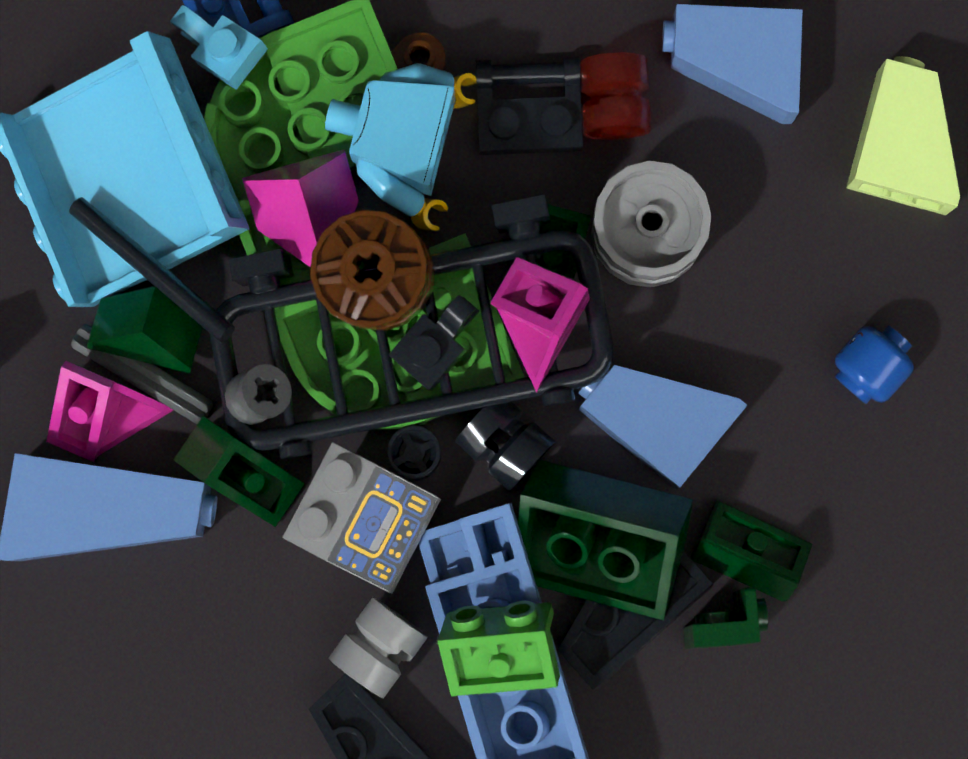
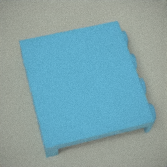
M146 31L129 40L133 49L132 52L14 115L0 113V152L10 163L16 178L14 180L15 191L19 199L28 207L35 224L33 229L34 238L41 250L48 256L54 271V287L59 296L66 301L68 307H94L100 303L101 298L118 295L147 280L69 213L73 202L80 197L85 198L167 269L175 267L250 229L172 41L168 37Z

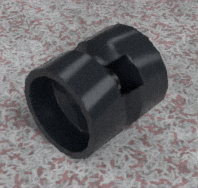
M512 402L483 407L455 440V443L476 462L486 459L489 462L488 473L509 492L555 443L535 422L524 424L521 421L522 411ZM500 429L511 436L502 448H499L492 439Z

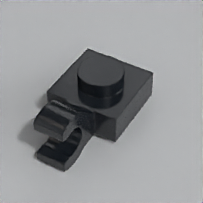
M458 295L446 308L437 323L428 315L423 314L388 355L427 390L432 391L467 351L455 339L476 317L479 310L466 298Z

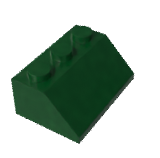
M539 460L521 493L518 514V526L536 585L664 621L686 543L693 499Z

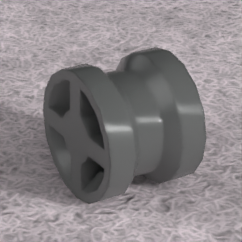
M269 364L257 365L231 379L225 392L226 406L231 415L240 422L246 424L261 423L285 411L291 400V385L285 373L279 368ZM266 390V399L264 401L262 400V393Z

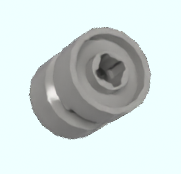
M372 597L356 619L357 633L345 634L328 658L360 685L375 695L384 698L401 675L398 664L401 661H411L428 636L386 604Z

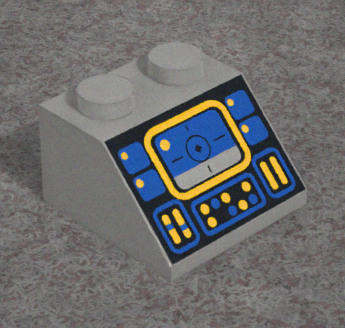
M332 442L282 538L393 594L441 499Z

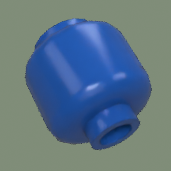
M889 325L883 332L872 326H863L836 355L835 364L840 371L835 375V378L865 404L871 399L880 403L886 402L914 371L913 362L906 354L912 345Z

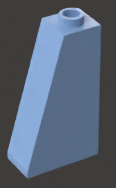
M15 453L0 535V560L26 561L203 537L205 526L212 527L214 524L217 496L210 495L211 487L203 482Z

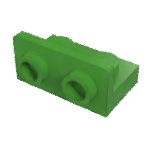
M517 601L503 607L481 609L478 606H464L455 611L448 612L437 642L451 696L558 687L560 672L550 632L554 614L552 604L549 602L534 604L531 601Z

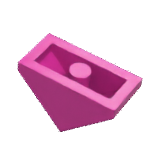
M344 149L242 178L257 230L310 268L312 252L322 232L338 218L354 213L359 202Z
M516 257L490 304L498 309L537 393L589 302L590 296L588 288L582 284Z
M65 361L60 370L46 442L94 462L102 453L174 410L119 383Z

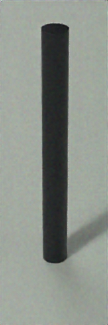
M80 197L73 202L69 213L218 341L223 343L230 338L235 330V326L85 198Z

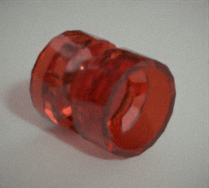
M620 52L598 54L581 60V92L590 98L582 106L583 135L587 138L599 140H621L649 134L651 131L650 102L642 97V93L649 88L648 59L644 55L637 53Z

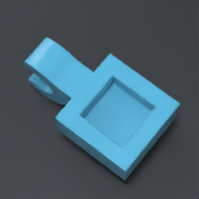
M182 5L170 20L174 26L182 30L180 34L198 46L191 55L196 63L235 90L238 89L268 50L261 39L224 15L212 27L191 9Z

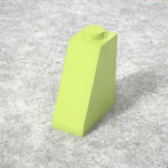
M899 56L895 57L894 60L886 59L875 77L846 189L947 215L958 206L960 192L938 72L924 69L925 64L914 58Z

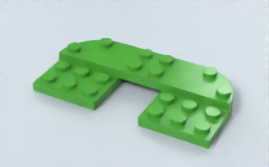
M351 0L259 38L268 50L238 89L235 90L220 80L210 104L207 103L205 123L250 228L239 234L246 254L248 256L282 249L290 255L294 276L280 279L281 285L310 280L311 268L257 230L242 178L343 149L346 152L351 172L357 170V165L352 162L349 154L353 136L325 130V122L332 99L361 106L367 82L372 80L379 81L384 73L398 69L370 0ZM465 233L430 247L429 250L432 255L471 247ZM363 260L359 265L361 269L365 268ZM469 268L435 275L433 292L439 319L458 295L466 298L479 310L476 317L455 339L467 351L449 371L452 390L458 391L495 383L473 269ZM487 286L488 295H489V300H490V303H491V301H492V296H491L490 291H489L488 286ZM316 300L274 308L280 341L295 376L305 390L321 406L332 414L337 415ZM491 305L505 381L523 378L525 376L497 308ZM426 307L407 324L387 330L390 351L394 349L423 314L427 315ZM329 312L348 413L389 405L376 330L350 325ZM392 359L400 402L442 394L440 382L432 391H429ZM437 417L378 428L374 430L391 431L400 430L401 428L410 425L421 426L427 424L428 421L435 419Z

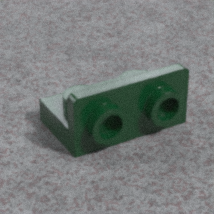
M755 587L742 588L733 592L735 622L733 621V611L704 613L695 616L696 625L683 628L685 649L747 645L761 642L760 632L768 631V611L765 598L757 599Z

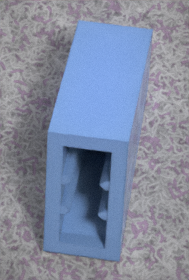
M677 4L672 21L664 20L662 52H671V69L781 124H792L799 114L803 10Z
M614 365L607 375H604L599 381L583 387L579 391V394L586 399L580 406L579 411L675 490L683 485L747 406L746 403L736 397Z

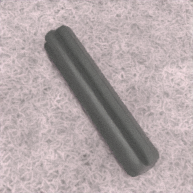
M88 324L82 325L74 335L71 342L73 349L190 421L198 424L203 416L208 417L213 406L212 400L153 364L88 349L87 343L92 329Z

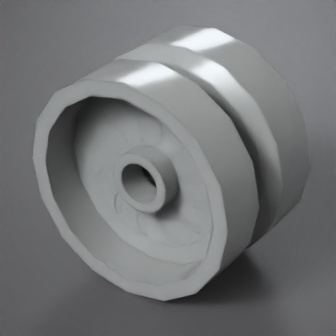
M646 161L625 167L608 180L596 201L591 227V238L596 256L610 274L627 284L651 288L673 282L691 268L709 238L712 215L706 193L692 175L670 163ZM648 217L650 223L657 220L660 224L659 229L655 231L645 229L641 223L642 218Z

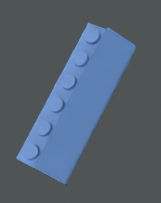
M512 503L425 530L418 544L430 581V585L425 586L439 634L446 614L464 606H478L482 609L508 606L517 601H531L534 604L542 603ZM554 641L553 645L560 672L558 687L458 696L476 759H589Z

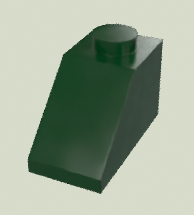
M204 416L173 459L203 483L274 527L277 526L305 484Z

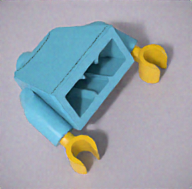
M415 63L384 73L379 81H368L361 106L332 99L330 102L325 130L353 136L349 154L352 162L357 165L358 176L382 201L411 216L414 225L420 229L432 231L440 229L438 226L431 224L428 219V212L431 207L438 211H448V206L444 201L424 198L423 194L432 195L453 108H462L475 103L474 99H468L462 94L460 86L476 84L477 79L471 73L453 77L450 72Z

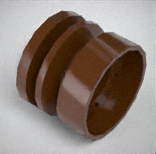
M360 210L338 218L322 232L312 252L310 277L317 298L331 315L359 328L386 331L407 324L424 309L434 289L435 266L429 247L409 225L386 212ZM380 257L381 260L377 267L383 273L378 281L368 278L362 283L360 280L364 272L359 267L361 261L367 259L374 262Z

